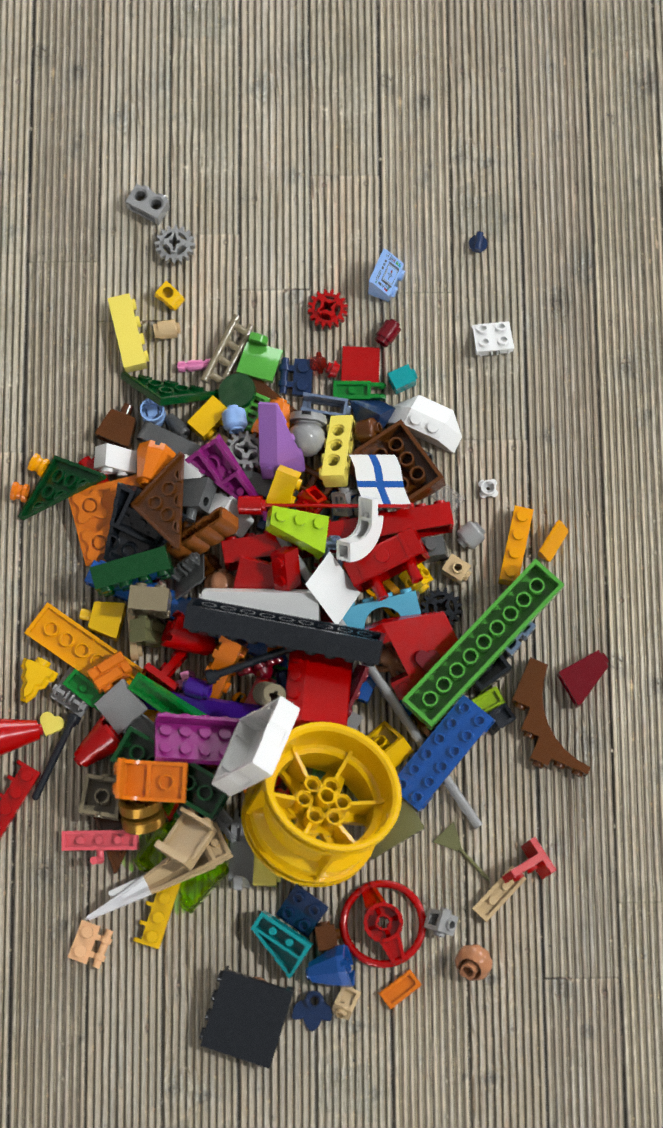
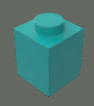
M407 364L389 372L387 379L395 395L416 386V379L418 377L414 368L410 369Z

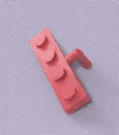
M124 830L61 831V851L96 850V856L90 858V863L93 865L102 864L104 862V850H139V835L129 834Z

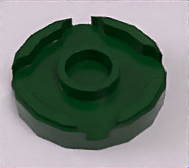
M242 373L226 377L219 387L220 400L226 407L238 405V407L244 409L251 404V401L256 396V386L253 380L248 375Z

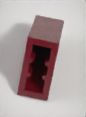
M599 650L566 667L557 674L576 708L580 707L609 667L607 656L604 653L601 654Z

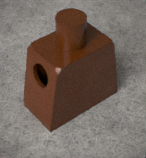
M124 403L121 411L111 409L96 430V438L131 450L137 427L136 418L131 416L134 407Z

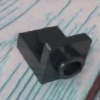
M506 703L488 713L496 720L488 731L493 736L500 729L517 719Z

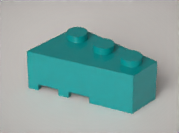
M266 910L260 913L251 927V930L271 953L274 960L280 965L289 979L294 975L314 944Z

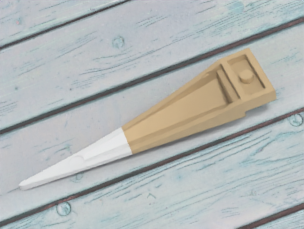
M217 822L213 824L218 830L191 871L167 857L124 891L89 914L86 919L92 920L215 869L217 865L232 858L233 855Z

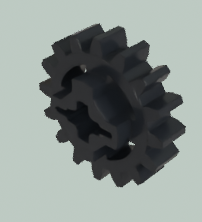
M437 588L436 593L432 590L429 591L430 597L424 596L423 599L426 602H421V607L425 609L421 610V614L429 613L428 606L433 609V612H438V607L445 604L444 612L453 627V621H459L456 615L462 614V611L458 610L462 607V603H457L459 596L454 598V591L447 593V588H444L443 592H440V589ZM450 602L454 606V612L449 607Z

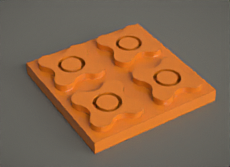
M137 474L93 485L68 498L86 567L91 566L94 560L97 562L100 560L107 561L103 558L117 492V483L142 488L137 483Z

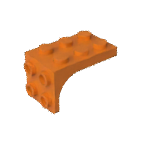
M118 758L117 762L114 763L116 782L113 783L112 794L115 795V799L186 803L188 763L130 760Z

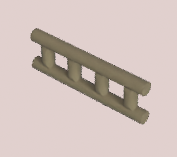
M233 314L201 377L203 382L207 383L210 378L218 383L215 388L216 390H219L222 381L231 375L249 340L250 333L255 328L251 324H248L246 328L238 323L240 317L236 314ZM234 330L242 334L238 344L230 340ZM226 346L234 351L230 361L222 356ZM217 362L226 367L222 377L213 372Z

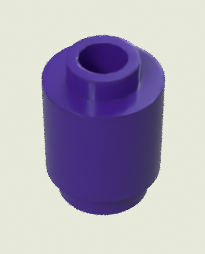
M191 676L185 679L182 685L184 695L200 700L209 699L213 685L209 686L206 680Z

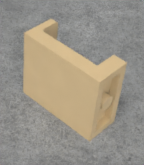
M181 806L179 809L182 812L181 816L162 842L158 839L154 847L162 854L191 871L218 830L213 826L214 822L204 816L202 819L197 816L199 813L190 807L185 809Z

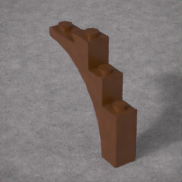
M530 657L511 701L515 708L525 711V709L529 710L520 732L528 739H538L529 761L539 769L547 768L551 761L556 768L561 770L567 768L571 770V774L577 777H586L591 767L577 760L566 751L555 738L548 724L542 695L548 664Z

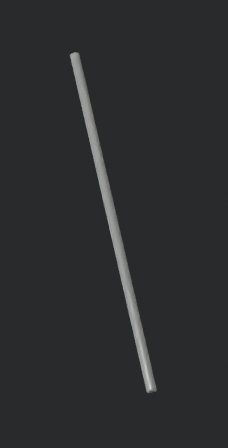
M278 537L276 538L281 547H293L289 541L286 542ZM299 556L300 574L307 583L312 573ZM343 619L339 622L340 625L347 626ZM367 666L369 667L368 674L420 748L426 740L375 666ZM449 775L443 784L473 828L477 829L483 823Z

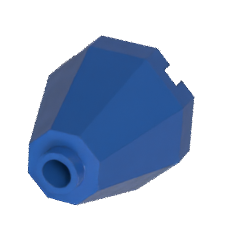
M344 944L335 946L308 962V967L305 969L307 979H310L315 984L339 987L355 986V970L351 968V965L354 964L349 947Z

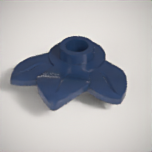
M310 991L305 995L304 1000L295 1004L292 1018L294 1020L304 1018L306 1027L312 1032L319 1027L321 1020L331 1021L332 1009L324 1002L323 995L320 992ZM312 997H316L318 999V1003L316 1005H312L310 1003V999Z

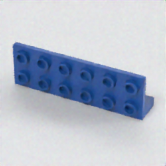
M463 695L398 774L402 797L418 811L422 812L434 797L433 794L481 735L484 736L496 720L467 696Z

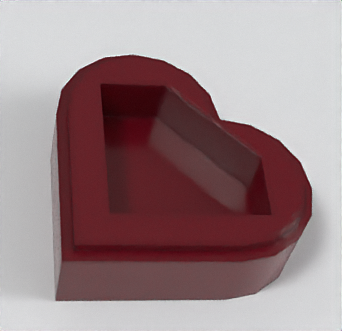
M419 650L414 655V661L426 674L441 658L440 654L435 650Z

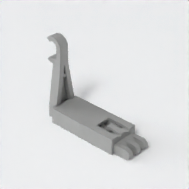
M235 808L234 821L231 823V833L236 838V841L233 843L230 841V851L233 857L229 859L228 881L231 882V888L234 890H242L243 888H251V883H253L254 853L244 835L242 820L239 817V809Z

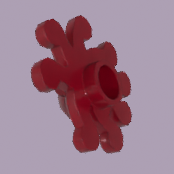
M280 657L265 661L253 667L243 669L237 672L240 677L254 674L263 680H267L272 677V666L282 663L284 659Z

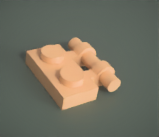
M82 920L68 958L84 964L88 963L90 957L94 958L92 967L100 969L101 963L105 961L108 945H111L113 940L111 937L114 931L106 929L104 936L99 935L101 926ZM96 940L101 942L97 953L92 951Z

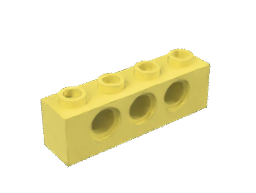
M353 415L331 416L330 423L326 426L328 435L324 442L325 453H322L321 456L323 465L319 469V478L323 481L325 487H347L351 466L349 455L353 453L355 441L353 428L356 423Z

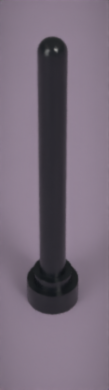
M281 647L220 670H212V668L205 670L204 674L210 686L216 684V681L220 680L219 678L293 651L285 650V647Z
M67 712L64 718L66 719V725L32 794L33 800L36 801L40 798L73 727L75 728L76 725H79L81 717Z

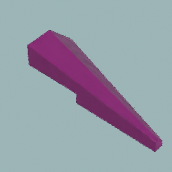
M220 434L206 442L185 459L188 464L194 465L199 469L200 473L206 474L216 485L237 500L239 496H259ZM268 509L263 511V515H260L264 521H266Z

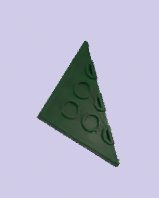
M121 372L120 379L159 406L209 400L212 396L220 398L219 390L204 391V387L190 385V387L169 380H164L163 383L159 380H152L153 378L138 374V377H133L127 372Z
M54 455L19 513L18 518L25 520L106 479L107 476L99 471Z

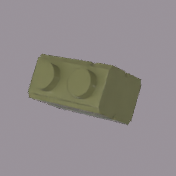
M138 615L137 619L130 620L129 629L131 632H129V641L151 648L164 647L160 643L163 642L161 637L166 624L161 623L158 618L149 619L148 615Z

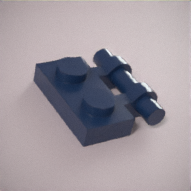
M282 357L281 364L279 365V371L281 372L280 380L278 381L279 394L286 395L287 389H292V396L303 397V392L311 393L313 359L295 358L294 365H289V358ZM288 373H294L293 382L288 381Z

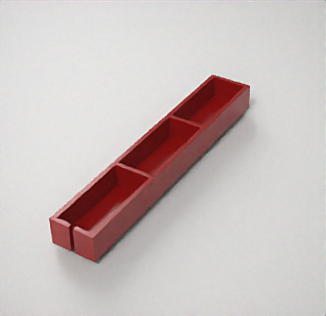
M438 500L431 505L421 503L415 505L413 510L401 508L388 512V510L378 511V515L383 516V526L376 545L410 527H413L421 538L452 533L454 521L450 501ZM349 516L341 517L339 521L334 522L329 520L327 537L330 535H337L341 538L350 536L357 526L358 517L351 519ZM263 531V534L259 535L248 533L242 538H236L235 536L225 538L224 541H221L226 569L228 571L237 570L241 555L255 559L263 558L271 562V552L281 548L276 539L277 536ZM298 548V554L301 559L314 557L313 554ZM330 550L331 554L336 553V550Z

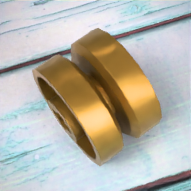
M119 799L118 807L122 815L121 823L123 830L129 834L141 835L161 828L165 824L163 803Z

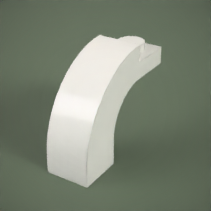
M369 496L358 497V523L354 532L346 538L336 540L338 560L346 562L358 561L367 556L376 545L383 526V516L378 515V498Z

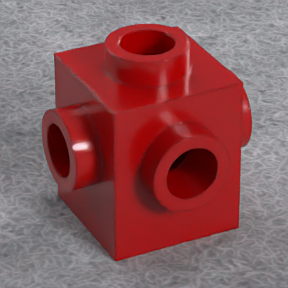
M314 485L306 490H302L296 496L298 500L295 504H324L328 498ZM295 507L299 511L319 514L323 510V508Z

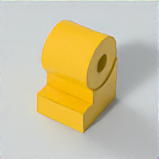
M165 281L154 294V297L159 301L161 300L173 311H176L185 301V298L168 281Z

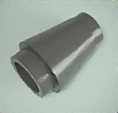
M173 413L165 418V422L172 433L185 439L191 434L189 425Z

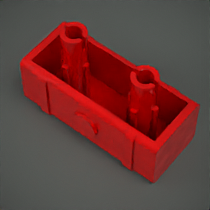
M410 527L375 545L364 558L354 562L343 561V564L353 586L362 593L372 588L377 601H382L389 597L382 582L404 571H407L412 584L422 581L423 577L417 565L430 559V556L419 533L413 527Z

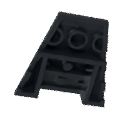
M118 482L103 558L109 562L162 547L167 542L130 506V503L144 489ZM182 512V523H183V522L185 521V519L188 517V516L185 515L183 512Z

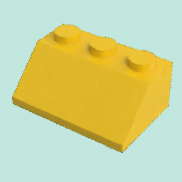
M385 720L367 735L385 752L394 768L414 752L406 739Z

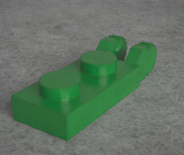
M333 381V397L345 398L348 401L386 400V395L371 394V389H386L385 383Z
M74 669L62 684L91 708H95L100 712L95 703L105 693L99 694L94 684Z

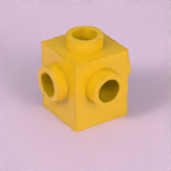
M422 563L417 565L423 577L422 581L412 584L407 571L399 575L406 588L411 587V590H416V593L420 592V594L429 589L428 584L434 580Z

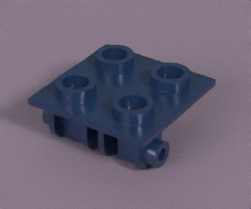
M296 884L276 915L308 938L329 907Z

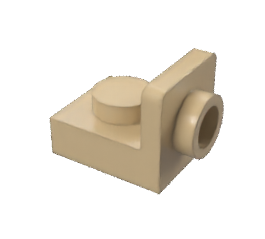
M342 987L332 1007V1013L338 1018L349 1020L362 992L351 987Z

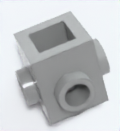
M441 907L440 910L429 908L424 927L433 930V935L442 938L445 935L453 936L459 917L452 915V910Z

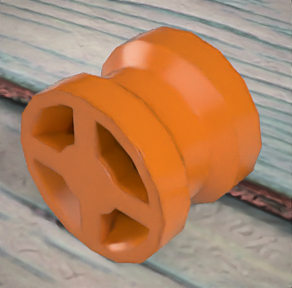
M14 481L10 491V500L15 501L18 499L26 503L29 497L30 485H20L19 482Z

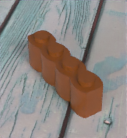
M218 507L209 516L201 518L195 525L187 527L181 533V550L179 552L168 542L167 550L171 556L180 562L190 553L197 552L199 555L209 550L210 546L221 543L224 537L237 532L239 518L224 507Z

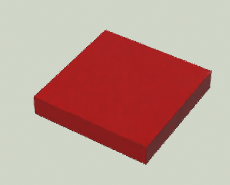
M343 346L341 381H371L379 383L380 347Z

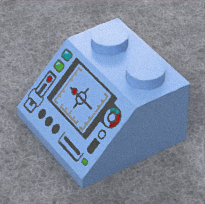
M384 248L369 279L368 294L389 302L391 297H395L398 290L396 285L398 281L403 280L405 271L403 270L404 263Z

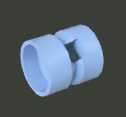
M149 398L145 399L140 406L143 422L149 421L161 427L165 423L166 418L164 406H159Z

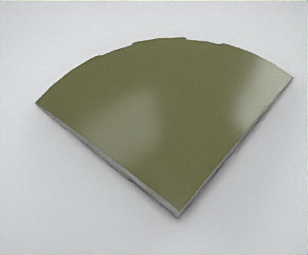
M403 797L399 816L389 833L375 846L371 854L373 859L425 829L412 805Z

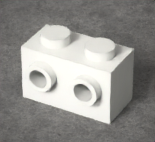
M108 443L95 446L94 469L101 470V473L116 474L118 478H125L136 474L137 451Z

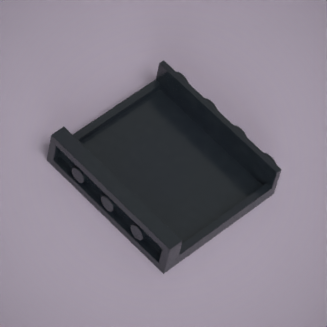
M226 966L224 971L220 970L217 982H220L218 990L214 989L211 1001H214L212 1009L208 1008L205 1020H208L206 1028L202 1027L199 1039H202L200 1046L269 1069L295 988L291 986L284 988L230 970L229 966Z

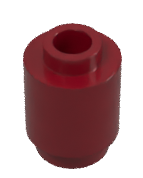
M386 319L377 331L375 341L387 348L400 333V324L394 319Z

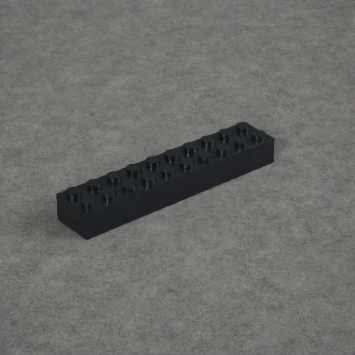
M192 597L186 605L183 628L188 629L192 633L202 631L207 632V635L213 637L223 635L227 636L229 640H238L239 638L246 640L250 644L265 643L267 647L271 648L281 646L285 647V650L288 651L302 650L308 655H316L318 653L323 654L325 658L335 659L336 657L344 658V661L350 663L360 661L366 666L379 665L386 634Z

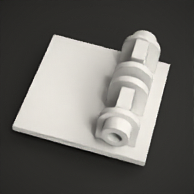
M509 321L472 325L476 355L481 357L489 355V352L493 355V351H496V355H499V352L500 354H510V352H513L514 344Z

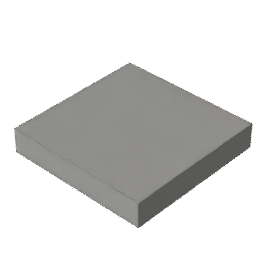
M121 679L95 703V706L117 734H121L148 710L140 698L128 689L129 685L125 679Z

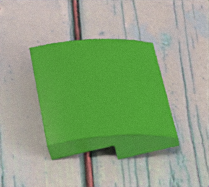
M247 341L236 373H242L250 378L273 384L283 350Z

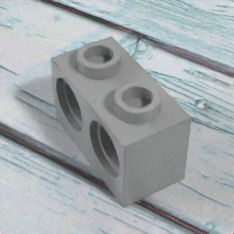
M137 183L125 201L127 209L160 225L170 208L169 200L165 195L161 193L156 194L148 186H141ZM140 196L145 197L142 201L136 200ZM154 205L161 206L159 209L152 208Z

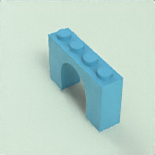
M411 587L401 589L400 593L395 595L392 592H388L389 597L382 601H377L372 596L362 599V603L355 604L354 602L342 619L347 626L365 629L367 616L377 608H392L400 616L421 614L416 590H411Z

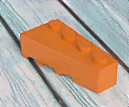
M221 635L218 640L221 644L214 649L212 654L214 661L210 662L205 670L211 668L212 670H220L239 663L241 658L244 659L249 651L247 648L249 643L239 638L238 640H229L227 636ZM237 672L219 678L220 680L213 684L210 698L221 699L224 693L227 694L232 685L230 680L232 676L237 675Z

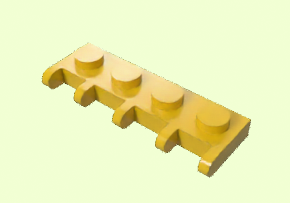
M181 883L157 892L153 903L145 902V905L152 908L147 922L139 920V924L145 926L142 938L134 937L133 941L160 949Z

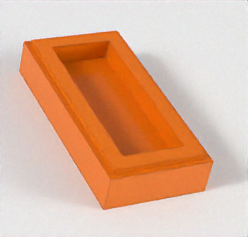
M409 969L378 994L391 1010L422 986V984L411 969Z

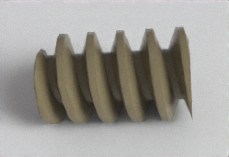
M266 681L256 684L252 693L255 702L261 706H265L280 696L286 699V692L282 686Z

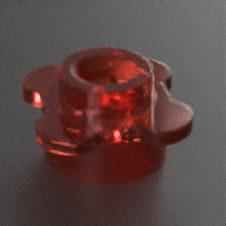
M317 352L316 356L310 359L311 369L318 371V374H323V369L327 366L326 359L322 357L321 352Z

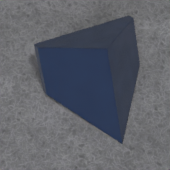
M349 400L357 422L367 418H374L377 422L381 423L382 429H384L395 410V407L380 400Z

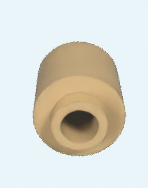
M176 319L158 321L156 324H153L155 339L178 338V334L181 333L180 322L176 323Z

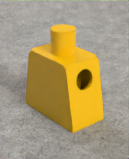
M95 601L92 610L81 608L79 619L89 621L88 629L91 632L119 642L127 606L121 602Z

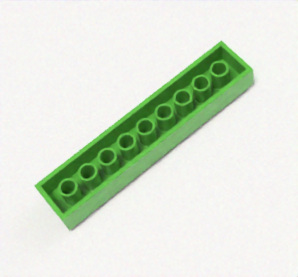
M535 558L402 699V704L431 730L561 592L565 584Z

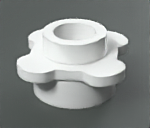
M495 479L479 481L478 486L481 491L479 495L481 498H486L487 496L496 497L498 495L496 490L497 481Z

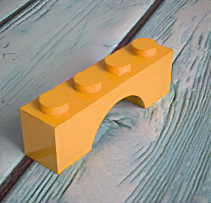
M516 505L514 507L498 584L510 586L520 575L534 509Z

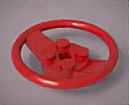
M391 880L370 881L355 889L345 901L340 914V933L345 946L349 947L350 953L360 962L377 968L395 967L409 960L421 947L426 934V928L424 927L426 914L421 901L408 887ZM377 888H390L401 892L412 902L416 909L419 921L418 933L414 943L405 953L400 937L403 927L402 914L397 907L386 903ZM361 895L366 908L363 922L364 930L370 939L381 944L389 960H378L364 955L355 947L350 939L347 927L348 914L353 903ZM380 918L388 919L387 928L378 926Z

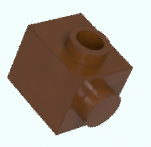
M330 921L320 922L318 927H315L319 952L328 951L338 946L337 940L341 939L339 928H335L334 924H330Z

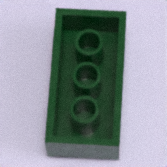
M165 546L89 567L95 590L100 596L104 595V597L115 595V591L119 590L123 592L129 591L130 585H135V583L150 585L153 580H168L171 578V575L175 574L169 552Z

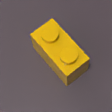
M212 396L187 421V425L205 442L217 433L216 430L221 425L223 426L222 412L227 407L216 397Z
M280 465L271 484L266 499L267 503L295 504L296 497L294 493L296 490L299 491L303 480L300 479L302 473Z

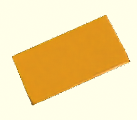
M557 520L538 552V556L547 562H551L568 534V529L562 521Z

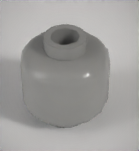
M469 521L457 531L459 537L457 541L463 548L468 547L473 550L484 541V534L486 532L476 521L474 523Z

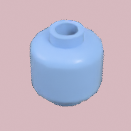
M229 405L222 412L223 427L230 434H238L239 431L243 432L247 427L246 411L242 407Z

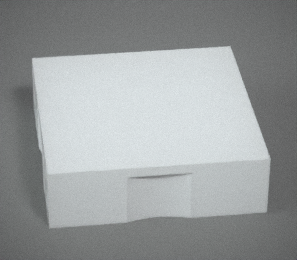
M280 696L259 710L240 718L211 784L227 795L232 796L272 776L300 709Z

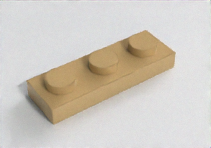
M512 865L503 875H505L515 867ZM524 876L515 883L511 880L505 884L501 877L472 910L487 923L527 878Z

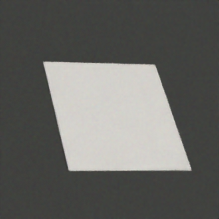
M330 551L305 584L335 624H339L360 595V592L353 586L352 581Z

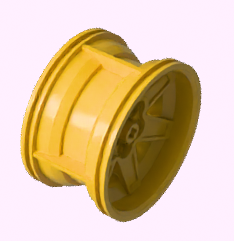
M314 722L298 726L291 730L273 775L248 787L241 809L244 835L251 850L263 865L289 882L308 887H328L342 883L360 871L370 858L375 846L385 838L394 826L399 816L402 801L400 781L389 757L373 740L363 733L348 726L330 722ZM305 767L326 772V774L320 780L316 776H309ZM278 776L281 777L293 795L274 792V785ZM343 784L353 792L358 801H351L348 795L340 794ZM342 824L365 826L362 837L355 841ZM317 836H320L321 839H322V841H320V840H318V839H315V838H316Z

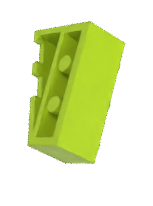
M272 506L267 512L265 531L286 542L289 541L298 546L299 549L305 550L313 554L317 559H320L325 554L329 516Z

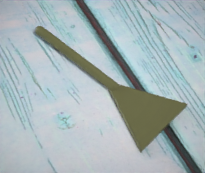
M453 822L433 842L460 852L487 881H490L485 872L462 849Z

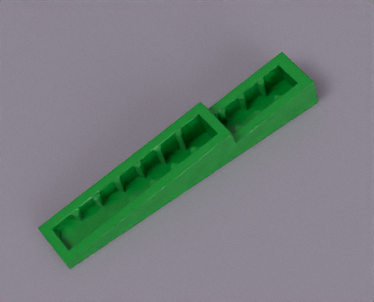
M140 672L137 673L128 686L130 691L161 713L207 715Z

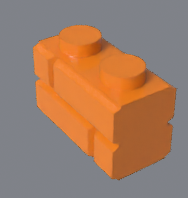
M118 651L87 671L89 679L99 694L102 692L106 694L121 679L128 681L131 678V674H133L131 666L121 651Z

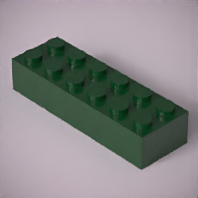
M129 726L110 761L115 763L118 758L154 761V739ZM188 763L186 803L184 804L209 819L216 821L229 795L211 784L215 774L198 764Z

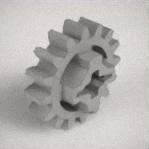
M177 225L174 226V229L167 226V231L161 229L162 236H156L158 240L155 242V247H158L156 248V253L160 254L161 260L165 258L166 264L172 261L175 266L176 261H179L182 265L183 259L189 261L188 255L194 254L192 250L195 248V243H193L195 241L194 236H190V230L185 232L184 226L178 229ZM175 240H176L178 244H176V247H175V250H174L173 246H174V243H175Z
M241 431L238 432V436L232 434L231 440L228 439L226 445L242 467V470L245 471V468H248L251 472L253 466L257 469L259 468L260 458L259 438H255L256 433H253L252 436L249 435V431H246L245 435Z

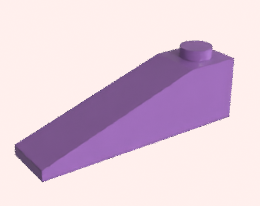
M259 402V458L262 479H274L276 470L280 465L299 472L305 471L303 452L301 448L297 447L294 441L295 436L293 433H290L286 425L287 421L278 403Z

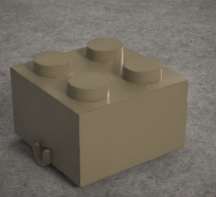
M145 583L130 585L127 613H130L131 616L148 615L151 618L170 619L172 603L170 589L166 588L167 586L155 585V587H147Z
M86 773L79 813L83 816L120 821L119 799H115V795L112 794V786L116 782V778L110 777L108 774L100 776Z

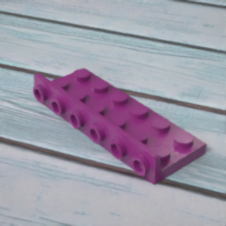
M157 713L154 722V761L220 765L240 718H229L227 716L212 717L209 715L198 716L187 713Z

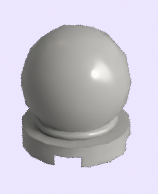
M302 411L291 412L290 423L294 425L290 428V433L294 434V441L297 447L301 448L304 457L316 455L323 449L325 442V433L322 428L327 426L326 415L311 411V415L302 414Z

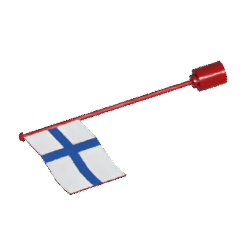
M349 455L355 468L360 496L378 498V508L414 509L415 505L412 502L410 503L404 489L401 467L395 455ZM263 496L238 497L239 515H263V511H266L267 507L358 508V504L267 503V500H263Z

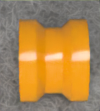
M35 453L27 469L37 472V475L42 477L50 464V460L47 458L43 459L39 454Z

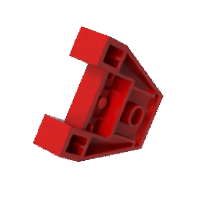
M444 611L384 618L365 627L367 630L386 633L384 644L389 641L392 642L406 670L391 678V685L399 701L426 675L414 661L415 653L419 650H435L442 658L458 641Z

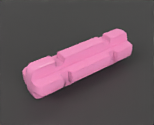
M202 359L189 360L186 363L185 361H178L177 370L178 372H186V370L189 372L202 371L207 367L210 359H205V361Z

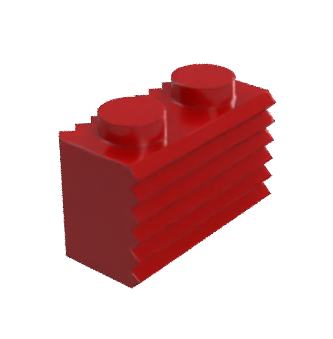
M283 546L271 552L272 577L274 578L273 588L275 590L291 591L301 585L298 547Z

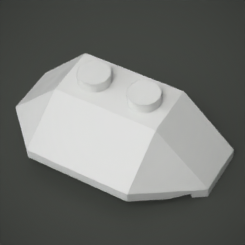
M421 395L393 406L395 410L387 424L393 425L401 419L413 436L452 454L455 453L462 435L453 410Z

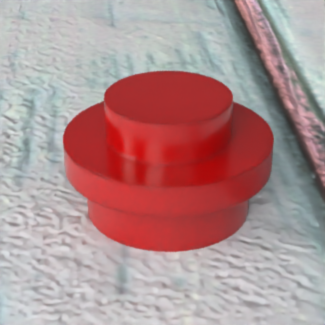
M336 360L327 364L325 369L327 378H335L337 376L340 364Z

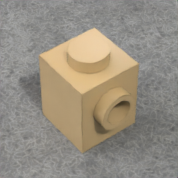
M451 554L442 567L441 574L461 585L463 581L467 582L471 576V565Z

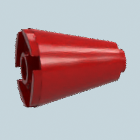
M176 610L172 614L175 617L174 620L168 621L161 637L163 642L160 645L208 656L209 653L213 654L217 646L215 638L207 635V632L192 633L188 629L183 628L185 614Z
M102 715L75 750L74 761L80 767H88L114 754L124 734H117Z
M0 719V756L40 740V735H43L42 724H38L37 720Z

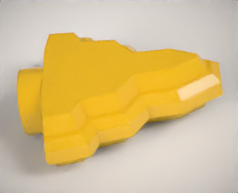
M37 657L35 661L23 658L21 664L23 684L20 689V701L27 704L36 697L39 690L46 689L49 683H53L59 673L49 668L50 662L40 657Z

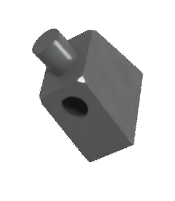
M209 477L184 479L182 512L188 516L185 519L186 522L194 523L197 514L209 512L218 486Z
M442 535L421 538L430 556V559L422 562V564L448 560L446 540Z

